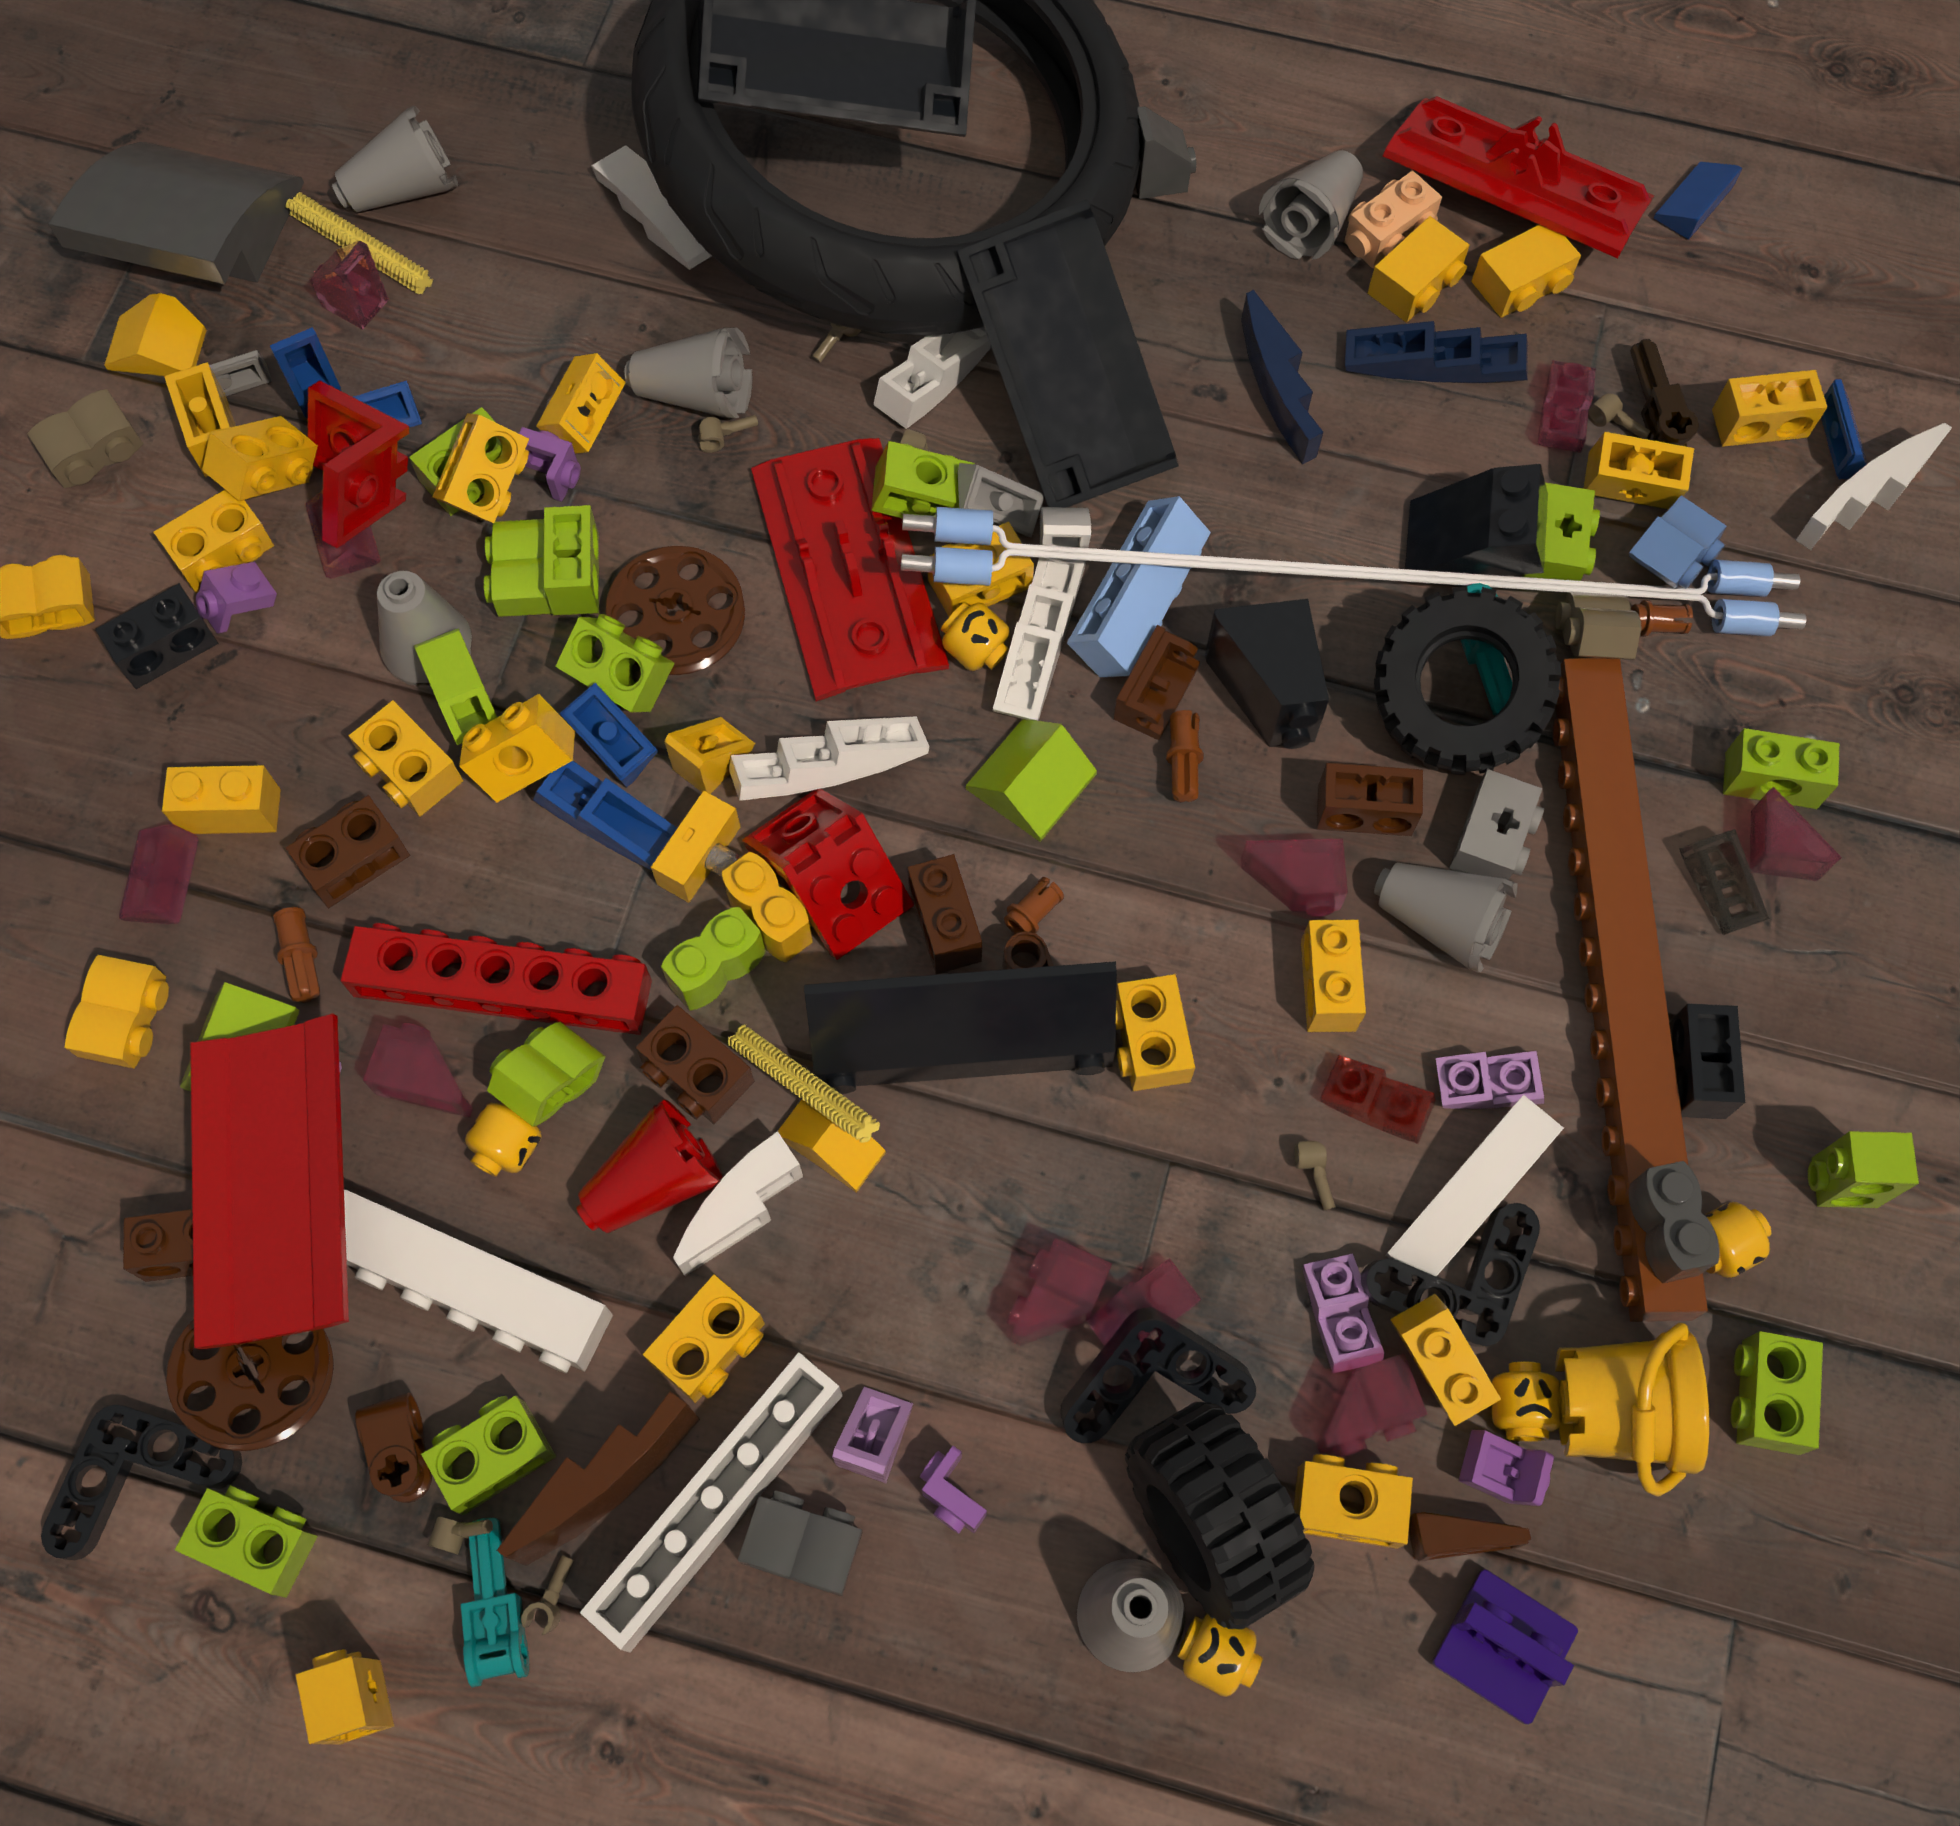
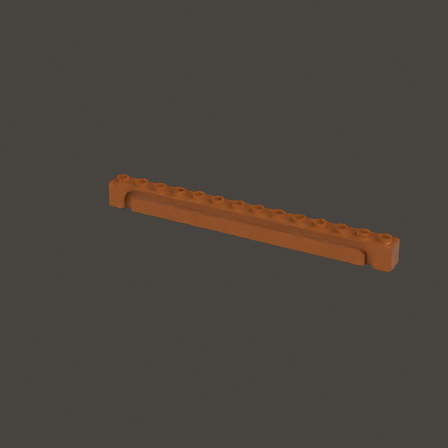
M1608 658L1564 659L1561 663L1560 692L1556 704L1557 718L1553 724V741L1555 746L1561 747L1562 761H1560L1558 767V783L1561 789H1566L1567 804L1563 811V825L1566 832H1571L1573 846L1569 851L1568 867L1570 875L1576 876L1578 892L1574 897V916L1577 921H1582L1583 937L1579 944V959L1581 965L1587 967L1589 983L1585 988L1584 999L1587 1012L1593 1013L1595 1027L1590 1037V1050L1592 1058L1599 1060L1601 1078H1598L1596 1083V1099L1598 1106L1604 1108L1606 1126L1602 1130V1149L1605 1156H1610L1612 1175L1608 1179L1607 1191L1610 1204L1617 1208L1618 1225L1614 1228L1613 1241L1616 1254L1623 1258L1625 1274L1620 1279V1298L1623 1306L1629 1307L1630 1322L1693 1321L1708 1312L1703 1273L1696 1277L1662 1283L1649 1265L1645 1251L1646 1232L1635 1220L1629 1203L1630 1183L1648 1168L1684 1161L1688 1165L1621 662L1620 659Z

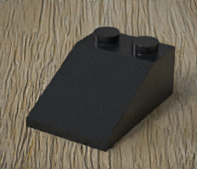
M1541 464L1492 468L1410 500L1405 569L1499 576L1544 573L1548 492Z

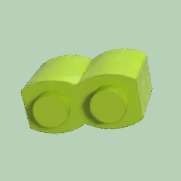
M544 519L494 522L492 536L485 537L486 560L488 564H492L491 575L484 576L486 602L494 604L498 617L552 614L544 591Z
M739 906L719 913L705 926L701 936L680 943L666 956L661 968L668 986L689 1011L708 1005L721 994L728 981L743 977L760 963L766 952L761 931Z
M556 1022L545 1029L538 1027L528 1036L524 1045L517 1047L513 1051L506 1049L496 1057L489 1070L492 1076L487 1091L534 1127L548 1120L565 1103L573 1101L588 1090L598 1079L606 1056L562 1022Z

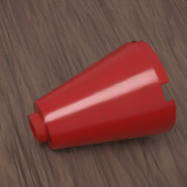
M662 1100L649 1110L578 1192L581 1203L576 1206L577 1212L592 1231L600 1228L605 1233H611L714 1188L721 1181L720 1179L723 1178L719 1165L702 1138L697 1141L688 1129L691 1123L668 1100Z

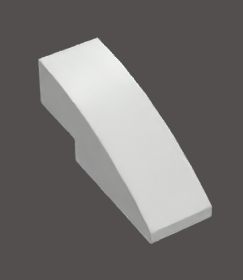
M985 327L951 334L927 335L910 347L908 359L879 378L873 405L905 429L910 427L940 403L988 352L991 344Z
M1041 508L1040 545L1089 547L1091 519L1088 508Z
M778 1131L740 1160L722 1178L702 1203L687 1227L673 1256L684 1276L770 1222L768 1210L763 1202L803 1177L799 1162Z

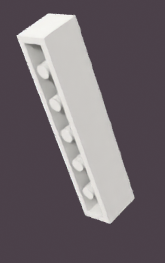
M344 1189L347 1265L358 1270L354 1278L381 1291L386 1283L403 1290L400 1296L402 1300L425 1311L429 1310L432 1303L449 1310L446 1319L469 1331L474 1332L478 1324L495 1331L492 1340L513 1351L520 1353L524 1345L540 1351L542 1354L538 1361L555 1370L567 1374L570 1366H573L584 1372L586 1371L613 1316L606 1305Z
M798 1352L580 1611V1614L620 1650L631 1652L842 1398L843 1395L839 1385Z

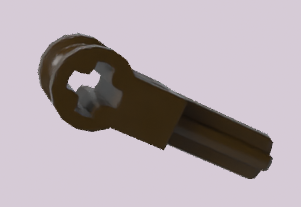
M1643 339L1640 343L1634 344L1631 347L1630 353L1646 399L1641 415L1645 427L1650 430L1648 440L1687 447V442L1697 433L1699 427L1698 419L1695 413L1687 408L1680 384H1669L1656 343L1651 342L1650 339Z

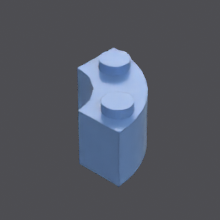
M1681 495L1662 517L1658 516L1631 549L1629 557L1676 589L1682 586L1687 589L1701 572L1703 566L1700 563L1709 567L1711 562L1717 558L1724 548L1725 544L1720 539L1726 525Z

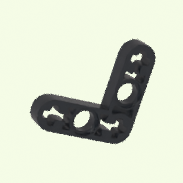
M1520 1203L1508 1204L1495 1209L1487 1220L1464 1288L1398 1260L1387 1258L1373 1261L1365 1266L1361 1273L1363 1290L1369 1296L1370 1303L1398 1315L1419 1303L1425 1290L1435 1288L1444 1296L1445 1305L1453 1318H1455L1458 1311L1468 1315L1481 1314L1485 1311L1484 1320L1491 1324L1490 1331L1479 1332L1478 1335L1475 1334L1477 1326L1474 1323L1464 1319H1455L1470 1346L1485 1347L1495 1345L1506 1333L1539 1236L1540 1224L1538 1217L1531 1208ZM1515 1215L1518 1216L1517 1225L1523 1228V1234L1512 1236L1507 1250L1516 1251V1257L1509 1252L1493 1249L1494 1244L1496 1246L1506 1245L1510 1229L1503 1225L1504 1219L1514 1218ZM1492 1260L1502 1262L1508 1269L1509 1280L1501 1290L1491 1287L1485 1278V1268ZM1389 1270L1391 1271L1390 1280L1402 1287L1412 1286V1279L1416 1280V1283L1412 1286L1408 1295L1398 1291H1387L1382 1296L1380 1294L1381 1285L1374 1281L1375 1275L1385 1274ZM1406 1298H1407V1303H1406L1407 1307L1403 1306V1304H1402V1303L1406 1300Z
M1141 1308L1132 1312L1124 1320L1065 1396L1060 1406V1415L1066 1433L1072 1440L1079 1443H1092L1100 1440L1110 1430L1155 1371L1202 1401L1218 1404L1225 1409L1227 1414H1236L1246 1410L1256 1397V1385L1248 1368L1241 1361L1163 1312L1154 1308ZM1154 1328L1156 1329L1158 1337L1155 1340L1147 1337L1142 1342L1140 1341L1138 1333L1141 1330L1150 1333ZM1195 1350L1203 1354L1201 1364L1194 1370L1182 1371L1176 1367L1177 1359L1184 1352ZM1136 1352H1138L1141 1361H1137L1133 1356ZM1123 1365L1131 1370L1128 1380L1123 1384L1110 1386L1103 1382V1376L1110 1367ZM1215 1370L1220 1379L1228 1384H1234L1238 1381L1240 1387L1236 1391L1228 1388L1223 1393L1217 1379L1212 1377ZM1093 1390H1096L1097 1393L1100 1395L1097 1400L1095 1399ZM1093 1408L1094 1419L1091 1420L1084 1417L1079 1423L1077 1422L1075 1414L1078 1411L1087 1414Z
M114 1404L104 1407L92 1419L44 1523L41 1533L42 1545L48 1554L65 1560L75 1561L90 1554L99 1542L133 1463L208 1488L219 1489L235 1481L241 1472L243 1462L240 1451L214 1447L196 1437L186 1426L123 1405ZM122 1421L123 1426L141 1432L142 1435L138 1443L122 1437H116L113 1440L114 1436L107 1433L109 1425L111 1423L120 1424ZM174 1432L179 1439L178 1451L167 1461L160 1462L156 1460L153 1454L154 1442L163 1433ZM193 1450L209 1456H216L220 1450L219 1457L226 1461L225 1467L222 1471L213 1470L208 1478L210 1469L207 1466L190 1461ZM102 1467L107 1473L106 1487L97 1496L91 1498L85 1496L81 1486L83 1477L92 1468ZM73 1502L87 1507H94L95 1509L92 1515L70 1508ZM75 1525V1529L81 1532V1537L77 1543H67L65 1538L60 1537L61 1530L64 1526L73 1527Z

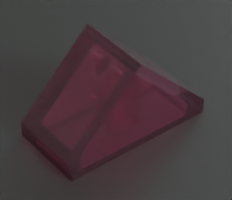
M1774 787L1752 809L1750 824L1751 873L1818 881L1842 858Z

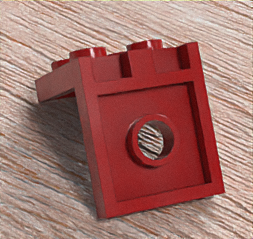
M319 380L308 387V438L318 445L313 466L323 471L322 541L335 548H339L406 501V493L396 488V479L407 472L408 456L398 452L397 447L398 441L409 434L410 426Z
M823 789L813 790L742 839L748 852L755 853L763 858L775 873L785 879L793 894L805 907L808 919L827 951L836 960L843 957L915 905L863 813ZM851 881H858L860 884L858 897L851 903L843 904L841 901L843 887Z

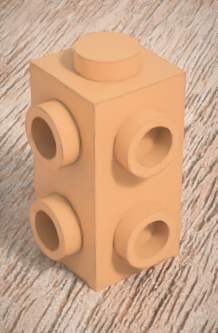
M1412 170L1400 180L1394 179L1381 190L1379 195L1369 202L1363 201L1351 211L1348 216L1349 224L1344 243L1348 245L1350 251L1356 257L1362 258L1374 269L1385 256L1429 216L1438 221L1437 213L1442 196Z

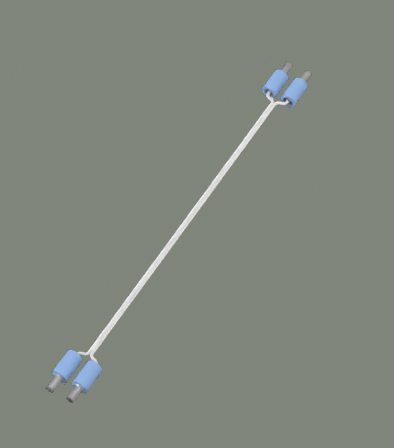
M936 507L934 516L903 514L902 530L933 532L934 542L991 545L992 533L995 532L998 534L1002 546L1007 549L1000 554L998 562L993 565V553L991 550L935 547L933 556L902 554L901 571L930 572L933 574V582L990 586L992 572L1000 570L1005 565L1008 556H1025L1463 586L1482 583L1494 588L1699 601L1703 604L1705 612L1712 617V627L1715 633L1772 636L1777 628L1803 629L1806 625V615L1804 613L1779 612L1778 605L1774 602L1719 599L1712 609L1708 599L1701 595L1708 588L1710 593L1766 597L1770 593L1771 588L1791 590L1799 588V574L1774 573L1770 563L1714 559L1709 566L1707 575L1701 580L1700 588L1685 589L1677 587L1675 589L1665 586L1019 544L1008 542L1003 529L993 525V510Z

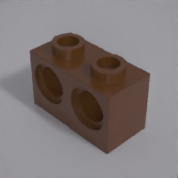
M1326 763L1318 784L1317 830L1398 836L1413 835L1423 814L1422 769Z
M369 795L359 801H352L344 805L336 816L318 827H312L298 835L295 842L285 847L328 909L410 856L399 836ZM375 830V833L369 839L358 841L360 835L365 831ZM327 856H334L328 865L317 868L321 859Z
M952 854L908 866L909 891L915 904L914 907L935 974L982 962V939L955 855Z
M678 1005L636 1046V1050L643 1063L639 1067L640 1071L659 1088H662L667 1083L679 1094L675 1101L696 1120L703 1115L714 1125L755 1082L751 1068ZM672 1045L686 1047V1052L680 1059L675 1061L662 1059V1055L668 1047ZM708 1076H718L723 1079L721 1086L714 1092L704 1093L698 1090L699 1083Z
M192 1209L124 1218L123 1269L145 1282L193 1276Z

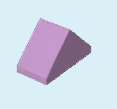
M864 1387L834 1448L832 1457L836 1466L886 1483L913 1403Z

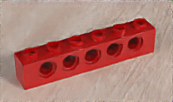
M375 923L372 925V928L354 926L341 982L350 994L356 998L552 1024L562 1022L567 1026L641 1035L652 979L646 964H642L639 959L628 955H613L612 959L593 957L591 953L576 948H567L563 953L545 951L542 946L529 942H518L515 947L497 945L496 941L483 936H469L468 940L451 939L447 934L436 930L424 929L420 931V934L402 932L401 929L393 925ZM413 957L411 964L407 968L400 971L393 970L396 962L401 958ZM462 963L456 974L450 977H441V973L447 965ZM500 969L510 970L508 977L502 982L489 983V979L495 971ZM545 976H558V980L553 987L546 990L536 989L538 982ZM598 981L607 983L605 990L597 996L584 995L586 988L590 984Z

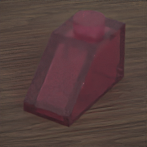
M357 241L337 249L325 263L317 268L315 275L310 279L323 308L362 330L389 300L368 245L362 241Z
M1343 839L1246 841L1241 857V868L1291 911H1306L1311 916H1326L1334 913L1335 910L1341 909L1348 894Z
M403 1023L401 1028L383 1025L363 1079L368 1087L379 1096L470 1118L473 1108L443 1051L430 1036L431 1032L421 1026L410 1023Z

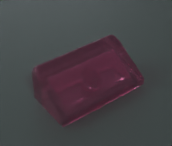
M323 490L305 503L327 578L332 579L366 569L380 562L371 526L339 548H335L322 541Z
M174 824L139 831L119 919L157 924H177L181 921L198 846V837L195 834Z

